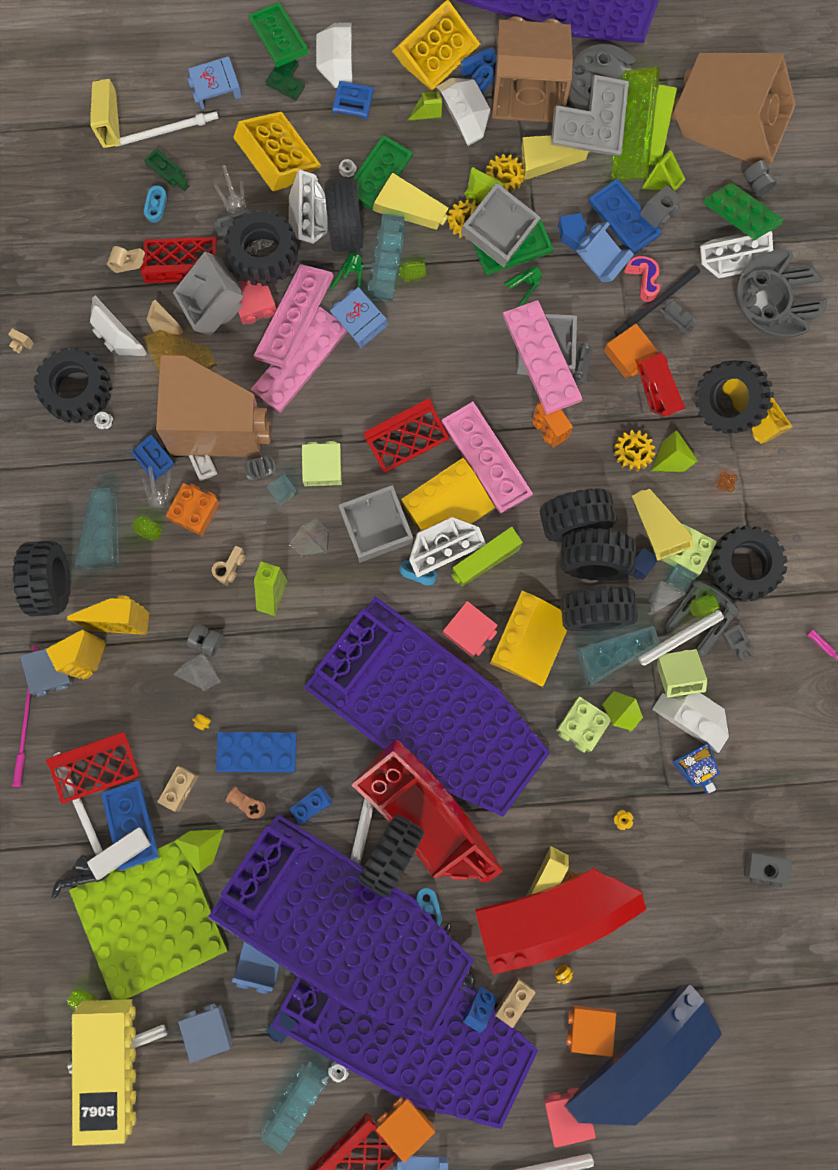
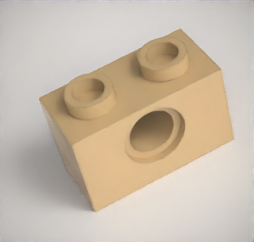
M177 766L158 803L174 812L180 811L199 776L183 767Z
M516 976L496 1007L495 1016L513 1028L535 995V990Z

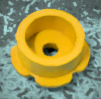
M197 714L195 718H192L196 728L200 730L210 728L211 720L207 717Z
M625 810L618 811L617 815L614 816V823L617 825V828L625 830L632 827V814Z
M566 964L559 966L554 972L557 983L562 982L566 984L573 977V970Z

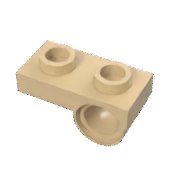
M114 246L107 266L115 273L139 269L143 264L145 252L140 248L127 251L122 247Z
M235 546L226 563L217 562L213 565L212 574L220 583L228 586L229 582L232 583L234 581L238 565L241 566L245 560L243 549ZM226 568L225 575L218 576V570Z

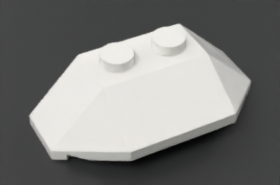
M333 23L316 34V66L334 88H338L339 81L352 83V23Z
M450 78L438 85L436 88L467 146L483 138L491 110L475 80Z
M298 170L289 194V223L293 227V232H295L297 239L315 243L327 234L325 193L317 182L318 179L315 174Z
M772 231L756 240L745 233L710 240L700 245L701 264L717 278L741 274L748 263L754 258L773 250Z
M96 296L92 297L90 323L94 327L92 332L99 339L102 337L105 340L104 345L111 352L114 350L118 355L145 356L147 353L143 346Z
M450 517L417 533L409 561L416 577H419L483 547L486 543L479 527Z
M662 693L652 708L653 711L703 744L709 743L710 748L717 753L720 752L729 738L725 709L701 693L668 698L666 693Z

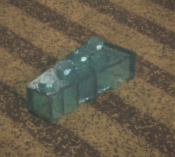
M382 214L381 227L378 230L377 236L378 246L375 247L374 252L376 259L375 263H372L371 268L373 278L369 280L368 284L371 298L393 301L405 236V217Z
M111 488L91 489L75 566L80 570L119 567L116 493Z
M647 626L578 647L576 652L586 684L592 686L660 644L655 627Z
M310 1061L306 1066L302 1064L296 1074L298 1077L296 1083H290L284 1093L287 1096L284 1102H278L272 1112L275 1114L272 1121L267 1120L261 1129L263 1133L261 1141L280 1155L293 1138L298 1125H301L306 1118L310 1106L313 1107L317 1101L320 1092L324 1090L329 1079L328 1073Z

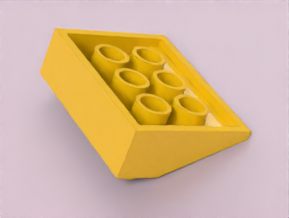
M446 0L392 52L408 71L432 91L480 43L450 1Z
M282 111L238 122L233 138L272 191L292 185L298 170L312 173L320 168L321 164Z
M464 458L401 499V506L419 531L450 517L473 524L495 509L476 474Z
M522 591L490 664L543 687L567 632L563 627L561 610L534 595Z
M117 596V599L110 598L67 616V620L92 632L147 635L149 612L143 606H140L139 603H135V600L130 599L129 596Z

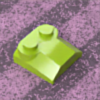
M472 167L468 188L464 194L470 203L476 201V204L480 205L496 183L503 188L505 183Z

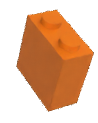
M637 324L607 343L604 349L605 354L625 379L639 374L635 359L655 351L658 352Z
M537 402L532 422L536 429H540L543 433L544 441L554 448L569 438L573 426L561 409L546 415L541 402Z
M183 483L165 517L169 521L203 537L220 503L216 499L217 496L208 491L203 493L199 491L200 488L191 483L189 485Z
M572 1005V1011H568L570 1032L566 1033V1045H569L570 1051L613 1057L616 1022L614 1010Z
M400 1097L392 1104L393 1108L388 1113L385 1111L376 1120L378 1122L376 1130L405 1163L435 1133V1126L420 1108L414 1106L408 1097L404 1100Z

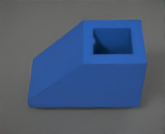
M581 213L560 217L558 229L561 242L575 251L580 246L579 243L586 237L585 231L587 230L586 220H583Z

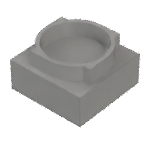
M496 183L463 225L461 234L502 267H505L535 229L541 217Z
M208 252L203 253L173 291L194 331L211 336L220 324L227 323L236 315L242 307L241 299L244 297L239 283L233 273L229 272L222 258Z
M545 314L573 376L576 364L577 316ZM518 352L517 374L528 375Z
M393 485L338 505L359 563L413 543V536Z

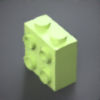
M328 441L325 444L308 442L302 445L304 486L342 485L340 443Z
M682 524L692 535L694 547L666 557L662 561L696 578L701 574L717 541Z
M697 649L665 653L658 658L657 668L667 698L706 692L707 677Z
M579 696L556 731L559 732L558 736L565 741L571 740L576 743L575 747L584 753L586 751L591 752L611 720L607 714Z

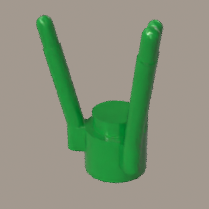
M354 253L348 255L347 261H344L343 267L330 287L331 290L334 289L343 273V277L347 278L349 272L356 273V271H358L356 289L358 287L361 288V276L364 266L361 265L362 258Z
M532 266L522 274L504 283V286L510 285V289L523 281L528 285L532 284L519 303V307L523 306L534 289L540 284L539 279L542 278V273L538 267Z

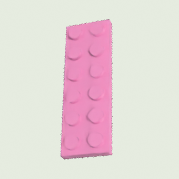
M302 264L299 265L254 354L256 360L288 369L334 277L332 272Z
M537 300L503 312V318L546 415L581 402V394L539 301Z
M319 307L288 369L271 364L251 388V392L281 413L348 331L335 317Z
M474 402L469 403L441 420V423L476 474L500 515L533 496L532 491Z

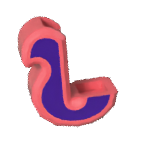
M633 257L628 261L624 272L642 274L640 298L643 301L651 302L656 298L660 290V284H654L659 276L658 264L649 257Z

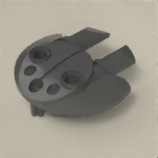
M608 44L594 45L583 50L573 60L572 81L568 99L572 108L589 111L591 84L594 75L629 81L628 87L651 97V79L649 76L631 68L635 64L636 59L622 48ZM627 103L625 122L635 125L643 118L646 111Z
M773 250L757 256L745 267L737 284V301L747 321L757 330L779 338H791L809 332V323L803 319L823 317L828 298L803 302L793 301V293H791L793 286L822 282L823 278L813 265L796 268L787 267L793 258V253L789 250Z

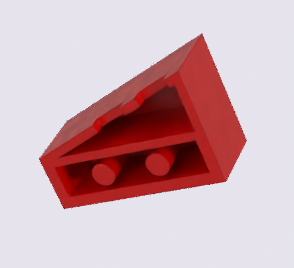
M655 351L635 359L650 412L666 417L685 409L668 367L666 356L661 352Z

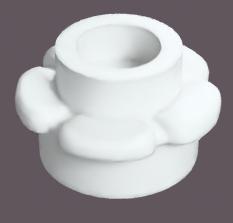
M345 159L339 165V172L344 177H352L354 172H356V165L353 161Z
M107 412L96 414L94 422L97 424V428L103 430L104 428L109 429L112 426L113 417L110 414H107Z
M333 1062L328 1070L329 1076L335 1082L345 1080L349 1074L347 1068L336 1062Z

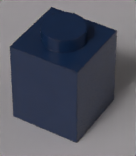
M643 548L636 556L635 571L632 574L636 579L643 580L658 562L656 556L646 548Z
M280 1010L279 1015L281 1018L277 1025L291 1032L297 1021ZM275 1017L266 1031L269 1033V1038L274 1042L279 1041L283 1043L288 1035L272 1027L276 1019Z

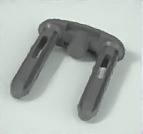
M698 580L692 583V589L665 624V632L671 633L677 629L703 593L710 596L705 605L715 610L721 604L725 608L722 612L725 622L715 635L714 631L721 621L714 624L697 646L698 655L702 657L708 653L733 617L739 615V609L723 591L709 583ZM691 596H693V600L690 602V604L683 612L682 608L685 606V604L688 602Z

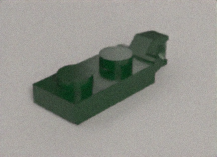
M157 148L144 160L148 167L173 187L178 185L184 191L190 187L187 183L188 181L184 178L185 174L182 169Z

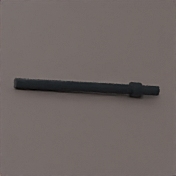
M695 267L635 316L625 320L624 324L614 332L615 335L619 336L637 324L701 272L700 269Z

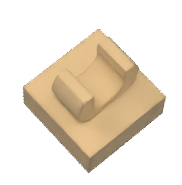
M11 329L8 334L13 339L10 347L19 354L23 351L24 347L31 350L34 345L28 336L14 329Z

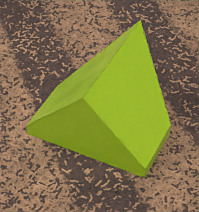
M439 91L421 93V98L407 121L440 118L442 116V98Z
M671 150L657 163L641 189L661 191L668 185L675 192L686 180Z
M675 431L662 442L651 471L685 472L697 463L698 460L678 431Z
M615 691L601 705L605 708L613 726L627 729L630 732L643 718L636 698Z
M224 829L189 831L175 840L177 846L198 874L213 864Z

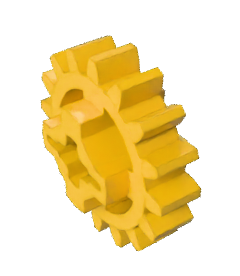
M502 154L500 159L498 156H495V162L490 160L489 166L486 167V175L505 183L504 189L507 191L511 189L512 192H515V186L520 188L521 182L524 180L525 169H522L523 164L517 163L518 158L511 159L512 155L505 158V155Z
M467 199L466 203L463 204L460 200L459 206L454 204L453 210H449V229H453L454 235L459 233L460 239L463 236L461 230L466 223L465 221L469 219V216L478 207L476 206V201L470 204Z
M631 430L629 435L623 433L622 438H618V444L614 446V449L617 450L614 456H619L616 462H622V468L628 466V471H631L634 467L637 472L640 466L645 469L647 464L653 461L651 458L655 456V453L651 451L655 449V446L650 445L653 441L652 439H646L648 434L641 436V431L634 434L633 430ZM628 441V446L623 448V444ZM646 454V457L641 461V456Z

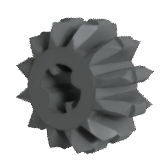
M271 456L253 459L244 464L245 475L251 481L272 476L277 472L275 461Z

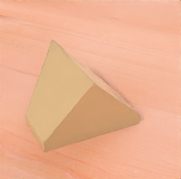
M154 300L147 316V321L154 334H182L181 326Z

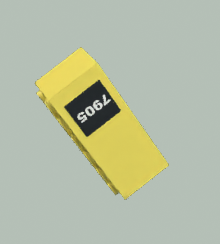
M132 999L82 1001L72 1014L73 1145L125 1143L128 1135L132 1133V1126L136 1124V1112H133V1104L136 1102V1091H133V1083L136 1081V1070H133L136 1049H132V1041H135L136 1028L132 1027L136 1008L132 1006Z

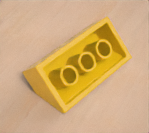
M730 379L723 385L722 389L733 401V407L742 413L748 405V389L741 380ZM770 398V402L773 405L771 409L767 410L768 416L766 419H762L761 424L751 429L753 437L760 444L766 443L792 428V425L774 398Z
M81 630L45 650L56 671L84 680L93 675L92 672L98 669L106 643L103 639L85 630Z

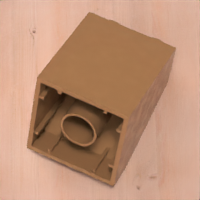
M520 17L499 20L492 119L553 122L554 108L556 106L566 107L572 81L571 24H561L555 19H548L543 22H526Z
M699 53L693 69L689 68L685 73L684 90L681 97L674 99L671 117L673 121L678 122L682 136L749 163L764 160L767 164H772L796 106L784 54Z
M161 355L156 431L170 455L261 457V444H271V423L267 422V409L258 408L254 394L186 356Z

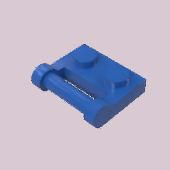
M339 81L333 113L350 114L368 120L374 87ZM341 102L364 106V108L358 109L348 106H342L340 104Z

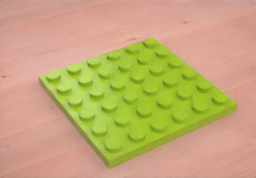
M175 841L158 849L159 859L124 871H119L116 868L103 881L86 883L69 890L112 1000H126L228 951L218 924L208 919L212 909L197 873Z

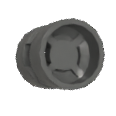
M764 160L756 162L744 172V176L752 184L751 188L756 196L766 194L777 184L774 175L769 173V167Z
M197 623L188 637L187 646L195 650L201 649L202 653L213 657L221 645L223 634L214 630L209 632L207 627Z

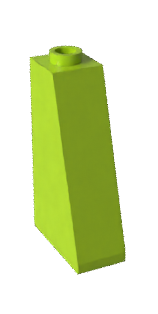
M658 86L651 107L641 163L653 166L657 165L662 159L677 90L676 87Z
M510 527L454 566L452 569L453 574H451L452 578L457 584L460 583L462 587L518 552L522 546V540L513 527Z
M260 562L254 579L257 611L272 616L276 615L287 584V579L280 567Z

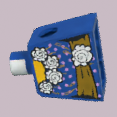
M709 743L703 744L671 761L691 787L701 785L706 794L717 789L712 778L720 773Z

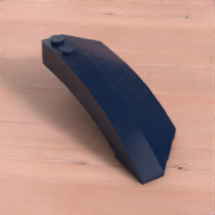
M690 984L678 986L646 1024L609 1061L591 1075L564 1105L578 1123L636 1126L667 1098L722 1035L702 997Z

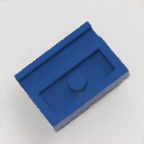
M152 435L141 442L134 451H131V454L153 481H156L157 478L176 465Z

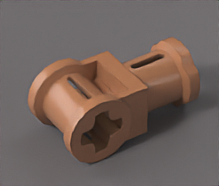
M236 786L226 798L227 803L231 802L238 806L249 818H260L266 812V806L262 801H256L250 796H246L238 791ZM258 805L257 809L259 810V813L253 814L254 810L252 809V806Z

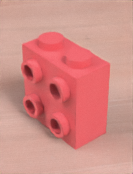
M238 281L241 292L244 295L241 299L242 307L238 311L243 325L253 324L258 319L270 318L275 314L277 309L268 284L267 286H261L259 283L251 285L250 281Z
M467 601L443 630V635L473 658L475 654L479 656L485 649L483 644L487 639L491 641L497 634L495 629L498 625Z
M571 1088L568 1090V1093L563 1094L553 1092L548 1094V1097L543 1098L554 1147L596 1138L593 1124L578 1123L564 1107L579 1088Z

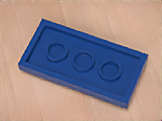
M618 179L591 196L588 200L589 204L604 222L610 224L608 227L633 254L640 251L662 234L658 227L654 228L640 215L643 210L642 207Z
M218 732L216 772L296 773L297 733Z
M141 781L101 793L112 843L115 844L140 827L151 844L118 867L119 871L159 859L160 856Z

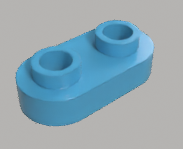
M154 186L149 189L144 207L146 219L153 223L162 219L167 201L166 192L160 186Z
M404 560L399 569L405 578L415 580L426 586L433 585L438 576L437 572L432 570L416 577L409 560Z
M422 888L417 893L416 900L425 912L427 911L429 915L433 914L436 916L435 922L440 926L442 915L436 894L430 888ZM428 894L430 900L425 902L422 899L423 895Z

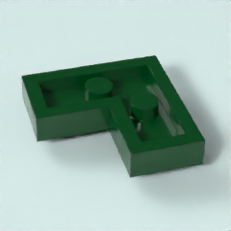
M293 60L282 66H275L265 81L266 86L297 101L305 89V83L292 77L299 67V62Z

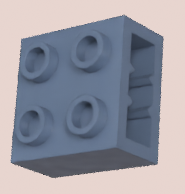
M45 649L20 656L30 694L41 697L48 695L50 690H66L68 685L73 684L70 675L56 671Z
M215 1003L203 1007V1011L197 1013L195 1010L183 1014L184 1017L178 1021L190 1063L229 1050L233 1046L222 1004L215 1006Z

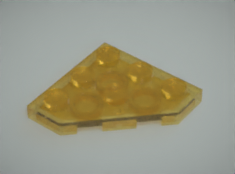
M162 330L143 337L159 374L161 355L186 356L207 369L217 366L208 346L193 343L191 340L170 335Z

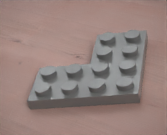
M594 75L591 84L589 111L556 106L554 108L551 145L619 157L622 154L629 81Z

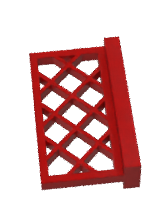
M198 237L144 240L143 251L145 255L143 266H141V275L144 282H181L199 260V258L197 259L193 256L195 252L200 250L203 253L208 252L217 256V238ZM212 243V247L208 251L202 248L205 244ZM188 244H193L195 247L189 252L184 248ZM169 245L176 246L172 252L166 249ZM149 246L159 247L153 253L148 250ZM163 251L167 256L160 260L156 256ZM182 251L186 255L179 260L175 255ZM171 258L176 261L174 265L165 264ZM188 258L195 261L192 264H184ZM153 259L158 262L155 266H148V263Z
M430 398L363 432V437L384 474L450 439L432 406ZM431 412L434 418L432 425L422 422L423 416ZM414 422L419 424L416 434L405 431L408 423ZM421 425L431 428L429 437L418 435ZM433 429L441 431L444 438L438 441L431 439ZM392 431L402 432L400 442L389 439ZM404 433L415 436L412 446L402 443ZM417 437L427 440L425 448L419 449L414 447ZM377 439L386 441L383 451L375 449L372 442ZM388 442L398 445L396 455L385 452ZM400 446L411 449L408 457L398 456ZM384 454L394 457L393 465L385 468L382 462Z
M125 731L45 759L61 804L140 777ZM125 745L127 753L124 759L113 755L116 747ZM113 748V750H112L111 753L106 752L107 750H110V749ZM102 752L109 756L104 766L94 762L98 753ZM111 757L122 762L117 772L106 767ZM83 759L89 762L85 773L74 768L78 760ZM126 763L132 766L134 774L124 776L119 772L123 764ZM92 764L102 768L98 779L87 774ZM63 766L70 769L65 780L57 777L55 768ZM104 770L115 774L112 782L105 783L100 780ZM72 771L83 775L78 786L67 781ZM85 777L96 781L93 789L86 790L80 787ZM65 784L77 788L73 796L64 797L62 790Z
M367 1112L308 1170H336V1166L339 1163H348V1170H350L351 1163H363L362 1170H365V1163H377L376 1170H386L399 1156L394 1152L389 1158H380L381 1147L390 1146L377 1132L376 1123ZM374 1130L379 1135L378 1142H367V1135ZM355 1147H363V1158H351V1151ZM366 1147H378V1158H366Z

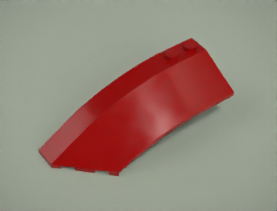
M397 739L386 747L352 782L351 785L389 822H391L394 815H401L423 828L425 833L415 853L432 875L431 878L446 876L451 877L453 880L468 881V878L480 879V882H489L503 872L502 867L479 831L462 808L435 776Z
M592 867V869L554 887L515 900L475 909L486 956L494 975L552 960L587 946L611 934L647 909L641 890L635 887L631 888L625 885L623 881L610 875L606 876L600 873L598 869Z

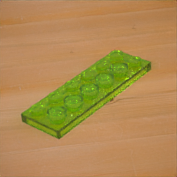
M657 66L623 71L622 80L629 81L622 154L619 157L614 156L612 181L616 179L619 181L648 179L660 72Z

